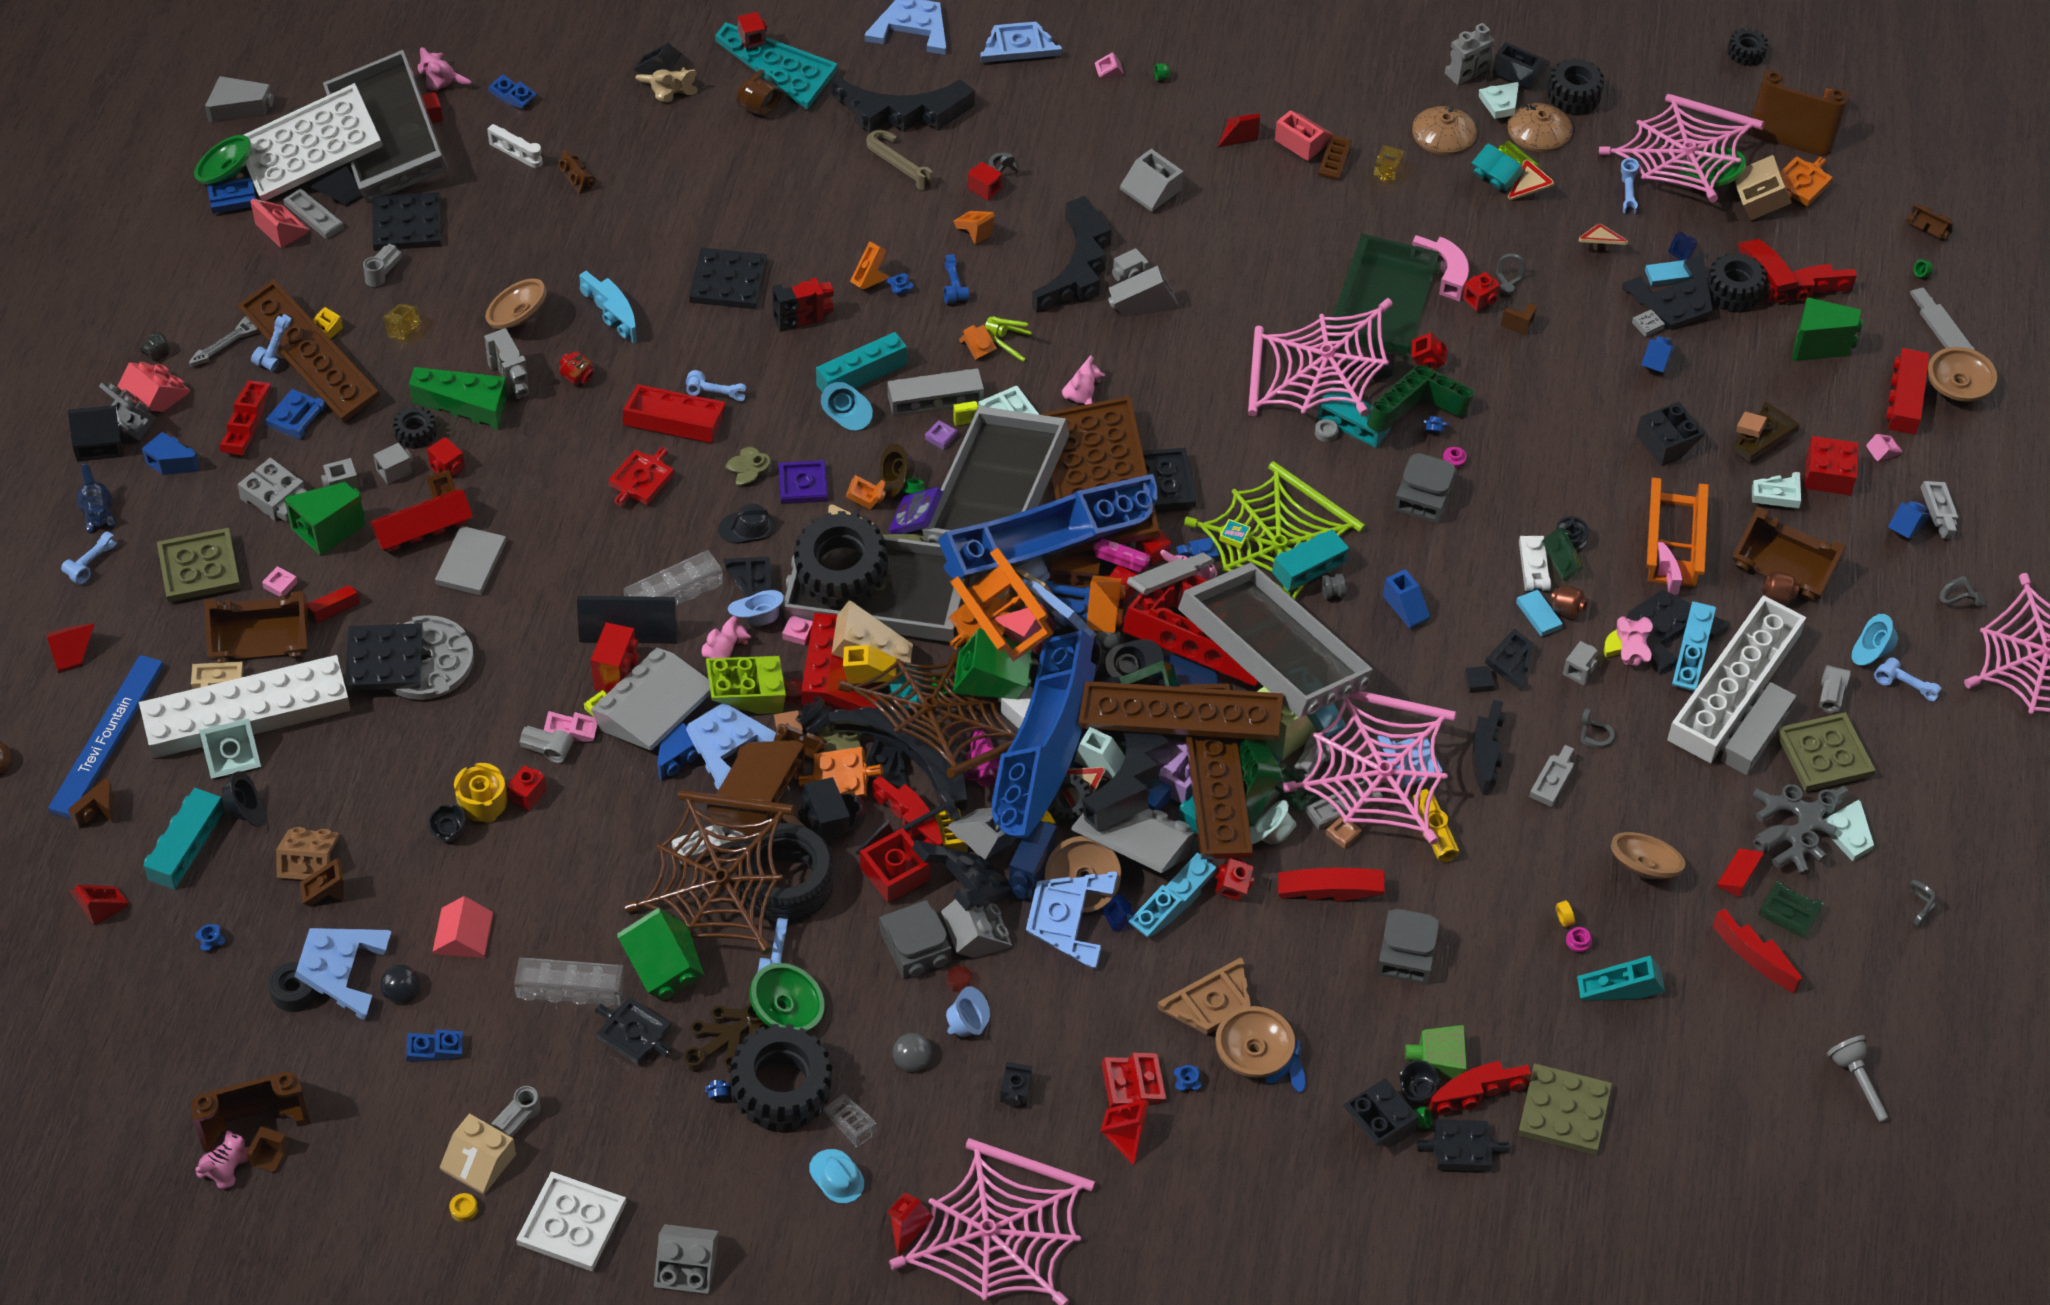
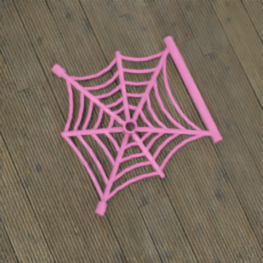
M1667 94L1665 101L1672 105L1654 118L1644 121L1637 120L1639 132L1633 140L1616 149L1599 147V155L1615 153L1624 158H1631L1624 153H1633L1641 159L1648 170L1645 173L1639 165L1642 179L1670 182L1705 191L1709 201L1716 202L1718 196L1713 189L1716 180L1726 168L1735 162H1741V158L1736 157L1735 151L1739 138L1752 127L1762 130L1765 122ZM1678 106H1682L1688 109H1692L1712 116L1723 118L1729 121L1740 123L1745 126H1727L1708 123L1690 116L1689 114L1682 111ZM1674 109L1675 115L1666 121L1653 126L1647 125V123L1664 117ZM1680 114L1705 126L1735 130L1713 131L1702 129L1683 121ZM1675 118L1677 119L1678 123L1670 128L1661 131L1655 129L1666 125ZM1684 125L1689 127L1690 129L1702 133L1716 134L1721 136L1707 137L1693 134L1692 132L1686 130L1684 128ZM1678 126L1680 128V131L1669 136L1664 134L1666 132L1672 131ZM1642 127L1648 130V137L1642 144L1633 149H1625L1638 140L1642 134ZM1651 132L1657 135L1653 144L1646 149H1640L1649 142ZM1680 134L1682 135V138H1683V139H1679V140H1674V139H1672V138H1674V137H1676V136H1678V135H1680ZM1687 134H1688L1689 136H1691V137H1694V138H1698V139H1702V140H1709V141H1697V140H1693V139L1688 138V137H1687ZM1738 134L1733 142L1732 156H1726L1724 150L1726 142L1731 136ZM1660 138L1666 140L1660 149H1652L1657 145ZM1724 140L1721 146V155L1715 154L1717 142ZM1668 143H1671V147L1665 149ZM1713 144L1711 148L1712 153L1707 152L1708 146ZM1640 154L1647 155L1654 165V169L1651 170L1649 163ZM1650 154H1657L1661 158L1662 164L1657 166ZM1662 154H1670L1672 159L1665 162ZM1710 157L1701 166H1699L1698 161L1701 158ZM1719 159L1704 175L1702 169L1712 160ZM1724 160L1730 161L1717 172L1711 185H1709L1707 179L1710 172ZM1671 164H1686L1695 167V169L1672 166ZM1665 168L1698 174L1700 179L1660 170ZM1659 174L1682 178L1703 184L1705 188L1679 180L1656 177L1651 175Z
M1387 298L1379 304L1378 309L1354 316L1324 317V314H1320V319L1297 331L1284 334L1266 335L1263 334L1264 328L1262 326H1256L1254 331L1248 415L1256 416L1258 407L1266 404L1291 405L1301 409V413L1305 414L1307 409L1320 403L1347 401L1357 404L1356 408L1362 417L1367 416L1369 410L1364 402H1361L1364 390L1372 377L1384 365L1389 364L1382 341L1381 317L1382 312L1388 310L1393 305V302ZM1377 315L1378 341L1382 359H1376L1371 337L1372 320ZM1369 316L1365 320L1347 325L1333 326L1326 325L1325 321H1345ZM1319 323L1321 324L1319 329L1303 337L1291 340L1280 339L1302 333ZM1367 324L1368 345L1372 358L1363 357L1359 345L1358 332ZM1356 327L1351 332H1327V329H1346ZM1322 331V335L1312 341L1302 344L1295 343L1313 337ZM1354 335L1359 356L1351 355L1349 350V339ZM1328 336H1345L1342 340L1328 341ZM1263 339L1270 342L1274 349L1277 369L1270 389L1265 397L1258 401ZM1323 339L1322 343L1313 346H1308ZM1274 342L1280 343L1283 346L1289 361L1285 380L1275 390L1273 389L1278 380L1281 365L1279 352ZM1345 344L1347 354L1335 353L1336 350ZM1287 346L1296 348L1300 355L1298 371L1290 379L1293 361ZM1301 350L1307 351L1309 355V365L1303 370L1304 358ZM1312 353L1320 354L1321 357L1313 362ZM1354 360L1341 371L1339 366L1344 361ZM1359 361L1363 362L1346 379L1344 374ZM1368 363H1371V364H1370L1368 367H1366V368L1362 371V373L1356 378L1355 382L1353 383V385H1352V387H1351V385L1349 384V382L1351 381V379H1352L1365 365H1367ZM1376 364H1380L1368 376L1358 397L1354 392L1358 382ZM1311 369L1317 371L1316 377L1306 375V373ZM1329 370H1335V371H1336V372H1328V373L1323 374L1324 372L1329 371ZM1328 376H1339L1341 379L1319 383L1320 379ZM1300 377L1314 380L1312 386L1295 381ZM1330 384H1342L1347 388H1328L1314 394L1317 388ZM1291 385L1300 386L1310 391L1305 396L1283 389ZM1328 392L1350 393L1353 398L1329 397L1310 404L1313 398ZM1276 394H1286L1305 399V402L1301 406L1292 401L1270 399Z
M2023 573L2019 575V579L2024 589L2017 599L1999 617L1986 627L1980 629L1986 643L1985 665L1980 676L1970 677L1964 683L1968 689L1979 685L1980 681L1983 680L2001 684L2013 690L2023 699L2029 707V714H2033L2034 711L2050 712V708L2035 707L2037 700L2050 702V698L2038 696L2040 690L2050 691V687L2041 686L2043 680L2050 681V676H2044L2045 670H2050V666H2047V662L2050 660V634L2046 633L2043 628L2044 625L2050 629V624L2040 619L2039 612L2048 619H2050V615L2035 603L2034 597L2049 609L2050 604L2030 587L2029 575ZM2025 593L2027 594V603L2013 619L1998 631L1989 630L2020 602ZM2030 605L2034 615L2033 618L2010 636L2002 634L2001 632L2010 627ZM2036 621L2037 629L2031 636L2024 640L2016 638V636ZM2040 633L2042 645L2029 642ZM1987 635H1991L1996 647V669L1986 673L1990 660V643ZM1997 638L2001 639L2005 651L2006 665L2000 667L2001 655ZM2005 640L2011 641L2016 651L2017 660L2010 663L2009 650ZM2017 644L2024 645L2027 648L2028 656L2021 658ZM2031 648L2038 649L2039 651L2032 653ZM2040 657L2042 659V663H2040L2038 660L2034 658ZM2027 661H2031L2037 664L2040 670H2038L2034 665L2028 663ZM2023 664L2031 668L2038 675L2037 681L2027 672L2016 666ZM2011 669L2027 677L2035 685L2034 692L2021 678L2004 671ZM1999 674L2018 681L2032 696L2031 703L2013 685L1990 677Z
M1359 690L1350 694L1347 698L1343 699L1339 714L1332 724L1319 733H1312V737L1316 738L1319 749L1317 764L1313 771L1300 783H1295V781L1283 783L1284 793L1303 788L1319 795L1333 805L1343 817V823L1345 824L1348 822L1376 823L1406 827L1423 831V835L1429 844H1436L1439 839L1434 831L1429 829L1428 815L1430 802L1440 780L1446 779L1448 775L1441 773L1437 765L1434 750L1435 739L1441 723L1444 720L1455 721L1457 712ZM1349 699L1436 717L1438 719L1434 722L1423 724L1391 723L1361 711ZM1347 706L1352 717L1345 728L1331 740L1322 736L1337 724ZM1357 713L1374 722L1390 727L1428 728L1424 732L1409 735L1389 734L1363 724ZM1355 720L1359 730L1353 738L1343 746L1335 743ZM1366 730L1389 738H1418L1411 744L1390 745L1370 738ZM1434 730L1431 738L1430 752L1436 772H1428L1423 761L1422 748L1424 739ZM1362 733L1365 742L1354 752L1347 749ZM1321 742L1329 746L1331 752L1330 766L1320 779L1309 781L1321 764L1323 754ZM1368 744L1372 753L1366 757L1358 755ZM1374 744L1389 749H1406L1402 753L1389 754L1377 751ZM1418 744L1419 762L1423 771H1416L1412 761V750ZM1335 748L1342 753L1341 766L1335 777L1326 778L1335 764ZM1347 754L1354 758V767L1351 774L1340 776L1345 767ZM1409 754L1411 771L1405 770L1404 757ZM1380 756L1396 758L1392 762H1390L1387 760L1382 761ZM1375 757L1378 764L1370 761L1369 759ZM1358 761L1362 762L1360 773H1355L1358 768ZM1400 762L1401 770L1393 769ZM1366 765L1376 769L1374 771L1365 772ZM1377 775H1378V777L1374 780L1373 783H1372V781L1368 778V777H1371V776H1377ZM1393 775H1399L1397 781L1394 780ZM1403 776H1413L1407 785L1405 793H1403L1399 787ZM1417 777H1424L1418 786L1413 807L1407 798L1410 788ZM1428 777L1437 778L1430 789L1426 801L1424 823L1418 814V800L1421 789ZM1363 778L1367 781L1369 788L1365 793H1363L1354 779ZM1349 780L1356 787L1361 797L1358 802L1341 781ZM1335 782L1351 799L1354 807L1351 809L1346 799L1328 783ZM1380 782H1390L1394 789L1376 787ZM1323 785L1332 791L1343 802L1349 813L1345 815L1331 798L1310 786ZM1372 792H1389L1398 794L1402 800L1368 797ZM1364 802L1398 803L1406 805L1412 815L1395 811L1359 808ZM1355 813L1394 815L1416 820L1420 827L1388 820L1352 817Z
M968 1138L965 1148L974 1151L975 1156L967 1176L948 1195L939 1200L929 1199V1203L932 1205L931 1214L934 1218L928 1223L923 1236L906 1257L899 1256L889 1260L891 1269L896 1270L904 1267L906 1263L914 1264L949 1278L982 1297L983 1301H986L990 1296L1003 1292L1036 1291L1051 1294L1053 1296L1052 1300L1058 1305H1068L1070 1300L1060 1291L1056 1292L1053 1288L1052 1273L1054 1263L1063 1249L1074 1241H1081V1236L1076 1235L1073 1228L1072 1207L1078 1191L1085 1189L1092 1192L1095 1181ZM981 1154L1068 1183L1074 1187L1063 1190H1048L1018 1184L990 1168L981 1159ZM976 1166L978 1180L971 1192L951 1207L942 1204V1202L954 1196L965 1186ZM982 1166L1003 1182L1016 1188L1034 1193L1057 1195L1044 1201L1011 1195L995 1186L983 1174ZM984 1181L993 1190L1009 1199L1036 1205L1022 1209L1012 1208L999 1203L985 1192ZM979 1187L980 1196L971 1207L962 1213L954 1210L973 1196ZM1072 1194L1067 1208V1222L1071 1235L1060 1234L1057 1221L1059 1200ZM986 1199L995 1206L1018 1213L1011 1217L997 1213L987 1206ZM981 1202V1208L972 1218L965 1216ZM1054 1203L1052 1218L1055 1233H1045L1042 1223L1043 1208ZM936 1209L943 1210L945 1212L943 1224L936 1239L926 1250L915 1253L931 1230ZM1038 1210L1040 1232H1032L1029 1230L1028 1215ZM988 1212L1003 1220L995 1224L992 1219H989ZM982 1213L983 1220L980 1223L976 1222L975 1220ZM949 1214L954 1216L953 1231L948 1242L935 1246L945 1231ZM1024 1217L1025 1231L1016 1230L1013 1222ZM960 1219L968 1224L964 1236L954 1239ZM1009 1224L1011 1230L999 1228ZM972 1226L979 1230L970 1234ZM997 1235H1007L1009 1237L1004 1243ZM1015 1236H1019L1012 1250L1009 1247L1010 1241ZM979 1237L984 1242V1250L982 1251L977 1246L966 1241ZM1025 1237L1035 1238L1027 1248L1023 1261L1016 1254L1019 1244ZM1041 1238L1051 1239L1039 1251L1034 1271L1028 1265L1031 1250ZM1057 1240H1066L1067 1242L1057 1249L1050 1261L1048 1284L1040 1277L1039 1264L1041 1257L1048 1246ZM994 1241L998 1246L990 1248V1242ZM960 1244L975 1250L983 1256V1265L961 1251L952 1248V1246ZM944 1249L953 1252L983 1270L982 1279L960 1266L930 1254ZM1004 1250L1009 1255L989 1263V1254L994 1251ZM925 1257L958 1270L982 1284V1292L951 1274L916 1261V1259ZM1014 1260L1019 1264V1266L1005 1268L989 1274V1268L1000 1262ZM1024 1269L1029 1274L1001 1278L988 1284V1279L1007 1272ZM1023 1279H1035L1043 1287L1013 1286L988 1292V1288L1000 1283Z

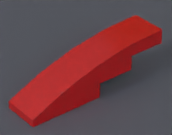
M1760 239L1738 243V248L1743 255L1747 254L1750 258L1754 257L1757 259V263L1760 262L1763 265L1762 269L1766 271L1765 284L1771 283L1776 293L1797 288L1798 280L1786 263L1769 245Z
M248 380L234 403V413L227 423V433L220 443V452L244 455L259 424L271 389V383Z
M1316 868L1278 872V894L1281 899L1306 895L1308 900L1334 897L1336 902L1385 894L1384 870L1365 868Z
M1726 909L1716 913L1712 927L1738 955L1771 981L1793 994L1798 992L1802 977L1772 939L1763 943L1749 924L1740 928Z

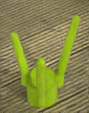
M995 316L989 317L985 328L992 341L1020 361L1025 362L1026 359L998 338L1004 337L1007 330L1030 336L1032 335L1030 331L1013 327H1028V323L1000 319Z

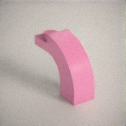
M1416 235L1412 242L1410 256L1440 268L1444 276L1441 280L1439 294L1461 301L1469 272L1468 262L1464 253L1454 243L1445 238L1439 237L1438 241L1434 242Z

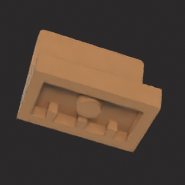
M302 827L289 829L276 849L277 878L304 880L329 864L330 852L336 844L339 834L328 829L317 831L306 830Z

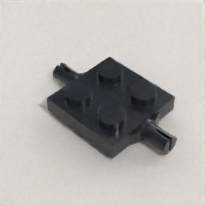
M629 997L620 1007L613 1011L602 1003L596 1007L595 1013L606 1019L603 1027L596 1033L597 1040L639 1066L647 1055L654 1050L665 1056V1058L669 1057L673 1049L661 1042L662 1038L671 1029V1023Z
M1435 1119L1433 1140L1417 1139L1416 1145L1417 1150H1433V1154L1436 1157L1437 1170L1491 1171L1492 1152H1509V1142H1493L1489 1134L1488 1121Z

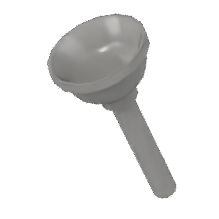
M1860 1035L1850 1038L1831 1048L1827 1052L1828 1058L1833 1059L1838 1066L1848 1067L1851 1073L1854 1072L1878 1121H1886L1888 1115L1864 1070L1865 1064L1862 1060L1865 1059L1867 1054L1865 1044L1867 1039L1865 1036Z

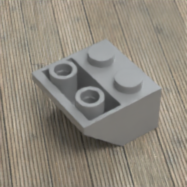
M1150 149L1136 159L1120 185V190L1152 212L1182 190L1183 171L1153 149Z
M992 808L976 809L948 826V829L958 839L964 841L977 855L985 860L1011 845L1015 837L1005 834L995 823Z
M955 899L941 911L956 952L976 958L1009 949L1012 946L1008 936L1009 932L1000 916L1001 911L994 903L986 901L979 908L975 905L971 911H965Z
M664 1224L658 1237L654 1287L709 1294L716 1260L719 1231Z

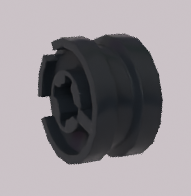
M1569 516L1560 519L1557 523L1553 539L1555 546L1562 552L1569 554L1582 551L1586 546L1589 527L1584 520L1578 517Z
M821 696L815 697V702H808L801 710L802 715L798 714L796 717V721L800 725H804L805 730L810 734L821 729L829 721V712H834L830 705L826 706L824 704L825 700Z

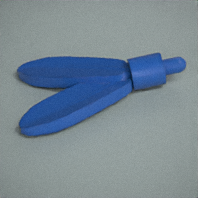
M1300 1040L1295 1042L1294 1053L1289 1063L1279 1072L1266 1076L1265 1081L1267 1084L1278 1082L1289 1072L1293 1088L1298 1093L1304 1091L1306 1083L1299 1059L1302 1049Z

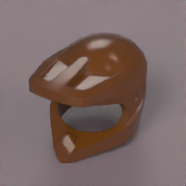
M763 69L742 83L736 96L737 103L741 108L761 116L769 114L785 95V91L775 84L764 82L765 70ZM773 91L771 100L762 106L767 95Z

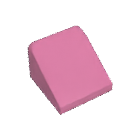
M1113 52L1095 62L1100 79L1124 75L1121 63Z
M1876 434L1866 445L1876 461H1883L1903 453L1892 436Z

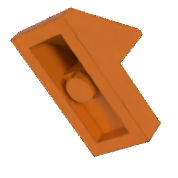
M969 211L953 222L956 229H966V231H969L973 243L976 245L992 235L995 215L993 212Z
M869 241L850 282L861 289H866L890 278V276L878 270L887 250Z

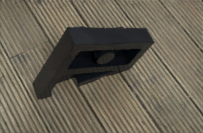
M770 557L724 559L725 570L745 598L762 591L771 590Z
M1514 628L1492 651L1484 663L1518 690L1522 691L1526 685L1525 679L1534 643Z
M875 738L866 764L868 767L881 764L883 775L868 777V782L873 783L877 777L881 776L897 789L904 784L908 786L904 773V761L901 758L902 751L883 740Z

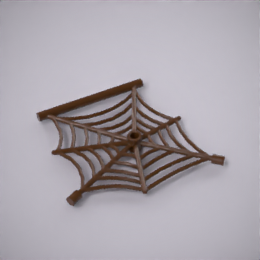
M954 652L951 655L949 663L941 665H918L896 659V662L888 669L863 683L853 686L850 682L839 680L837 690L849 693L853 691L877 707L894 725L895 733L901 731L912 735L937 750L951 765V768L946 771L949 778L956 777L1000 757L1001 754L1008 751L1014 740L957 765L955 759L958 753L969 743L991 737L1015 739L1017 735L998 715L995 708L997 699L977 696L983 699L978 700L969 695L960 694L966 699L971 700L966 701L953 693L947 686L946 680L954 687L950 673L953 671L955 675L958 652ZM896 666L901 670L892 679L869 690L861 688L880 679ZM907 667L917 669H947L945 673H929L917 671ZM903 674L907 679L903 686L889 695L876 692L893 683ZM917 675L928 676V677H942V678H941V680H938V679L925 678V677H921V676H917ZM913 679L924 682L936 683L938 685L937 687L924 685L914 681ZM909 684L911 685L913 691L910 695L903 698L895 697ZM918 687L934 690L933 694L920 691ZM942 687L959 702H954L946 697L941 691ZM916 694L921 703L910 701L909 699L913 698ZM869 696H873L885 704L897 715L902 723L898 725L893 717ZM888 701L894 702L903 711V713L906 715L908 719L905 720L904 717L900 714V712L895 707H893ZM902 704L910 707L915 714L911 716ZM991 704L995 718L1005 730L997 728L992 723L983 705ZM972 706H980L981 712L989 725L980 722ZM961 707H968L974 720L967 718ZM951 708H957L960 715L951 713ZM934 713L942 715L943 717H941L937 721L934 716ZM949 718L957 720L946 725L941 731L939 725L944 720ZM912 722H916L920 725L927 727L928 729L936 733L937 736H935L933 733L927 731L926 729L920 726L912 724ZM959 724L972 725V727L958 731L949 739L947 744L944 734L949 728ZM905 727H911L930 736L942 745L944 751L927 738L905 729ZM982 729L994 732L968 739L955 750L953 755L950 751L953 741L961 734Z
M680 790L678 799L686 801L688 804L682 822L667 841L662 845L656 844V848L660 850L662 861L660 877L653 890L643 901L635 900L625 903L626 912L638 911L643 906L655 910L659 907L652 904L664 901L678 912L684 923L687 924L690 933L697 927L732 926L751 929L754 936L730 933L690 934L691 938L728 937L757 941V945L763 955L770 953L772 948L766 938H763L764 913L776 882L783 879V875H777L772 859L773 838L784 814H795V805ZM693 802L778 814L774 818L760 823L733 825L716 821L704 815L695 808ZM691 811L695 820L691 830L674 850L667 848L666 846L683 829ZM700 817L715 825L733 829L767 826L763 831L749 836L728 837L717 835L705 829ZM696 827H698L701 835L695 845L684 856L677 853L690 839ZM772 829L768 844V860L773 875H764L761 866L760 850L762 839ZM708 835L727 841H742L755 837L756 839L747 847L724 849L712 844ZM704 840L706 848L695 861L689 859L688 857ZM756 846L757 867L760 875H753L750 865L751 852ZM714 849L724 853H743L740 857L724 859L717 858ZM709 851L712 861L705 866L699 864ZM664 853L672 857V878L660 896L651 898L658 890L664 878L666 866ZM747 857V870L749 875L743 876V861ZM676 859L683 862V875L677 889L669 892L676 879ZM720 862H735L728 871L722 868ZM688 864L694 867V878L689 887L681 889L687 876ZM714 864L717 870L713 871L709 868ZM739 867V876H731L732 873ZM699 869L702 871V878L700 883L696 884ZM706 873L713 876V879L705 882ZM773 880L766 892L761 907L758 931L753 923L757 895L765 881ZM742 881H749L740 901L737 896L738 887ZM754 881H760L751 901L749 916L744 908V903ZM717 884L712 892L707 888ZM722 888L727 890L732 898H715V896ZM703 889L706 892L708 898L703 905L694 891ZM690 893L695 899L699 908L696 916L690 905L681 896L682 894ZM677 897L693 919L691 923H689L682 910L669 898ZM720 901L734 902L738 909L707 910L711 903ZM741 913L748 925L733 922L698 923L703 915Z

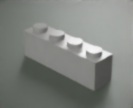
M978 368L888 381V399L893 417L952 409L956 404L976 401L978 405V402L984 398V388Z
M1771 682L1765 690L1761 688L1754 700L1756 702L1755 705L1748 706L1743 716L1745 718L1743 722H1737L1732 731V738L1727 737L1720 749L1723 751L1721 762L1748 775L1776 734L1777 728L1781 727L1791 712L1797 695Z

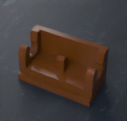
M1066 553L1053 554L1050 581H1054V584L1079 588L1090 587L1093 575L1099 576L1101 559L1095 556Z

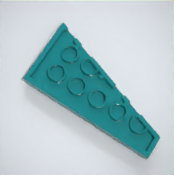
M726 22L715 35V41L754 71L765 70L764 78L782 88L785 94L807 110L838 71V63L767 37L765 45L745 49L738 33V27Z

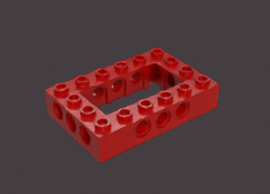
M1197 575L1190 576L1147 595L1140 593L1128 607L1123 632L1135 638L1154 641L1160 647L1174 652L1178 656L1191 659L1200 665L1208 666L1224 675L1237 678L1246 684L1256 686L1259 683L1190 619L1173 613L1170 610L1172 607H1179L1185 590L1208 580ZM1243 594L1208 608L1237 633L1244 632L1278 616L1265 603ZM1283 623L1250 638L1251 643L1249 645L1272 665L1291 641L1294 629L1287 623Z

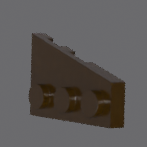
M1765 402L1760 413L1756 414L1767 417V423L1759 438L1742 433L1734 443L1733 451L1748 462H1752L1798 432L1800 424L1768 402Z

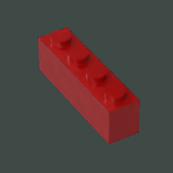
M1902 348L1900 356H1895L1893 370H1896V373L1893 372L1890 383L1894 390H1890L1888 403H1892V405L1888 406L1885 418L1889 420V430L1916 435L1921 421L1930 353Z
M457 489L371 520L370 523L379 548L382 550L387 549V552L400 548V543L409 541L411 544L423 540L422 535L430 532L432 535H437L445 532V527L452 524L455 527L467 524V519L472 518L473 515L464 490Z

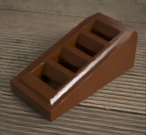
M1331 135L1318 172L1319 176L1335 180L1340 179L1351 152V139ZM1326 166L1337 168V170L1327 168Z

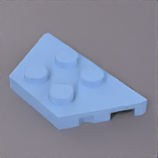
M1037 22L994 25L991 36L988 37L986 42V48L984 52H981L980 61L982 63L1062 55V47L1060 45L1056 46L1052 42V37L1043 31Z
M1023 578V583L1039 604H1043L1047 611H1051L1054 619L1060 625L1066 627L1068 624L1075 631L1083 630L1093 639L1097 634L1087 627L1088 625L1074 610L1036 581Z

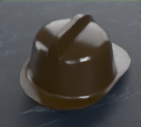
M893 443L889 445L881 456L878 483L881 480L886 482L883 489L886 491L884 496L886 499L895 497L903 488L905 480L912 478L915 472L913 458L906 453L904 447L900 444Z

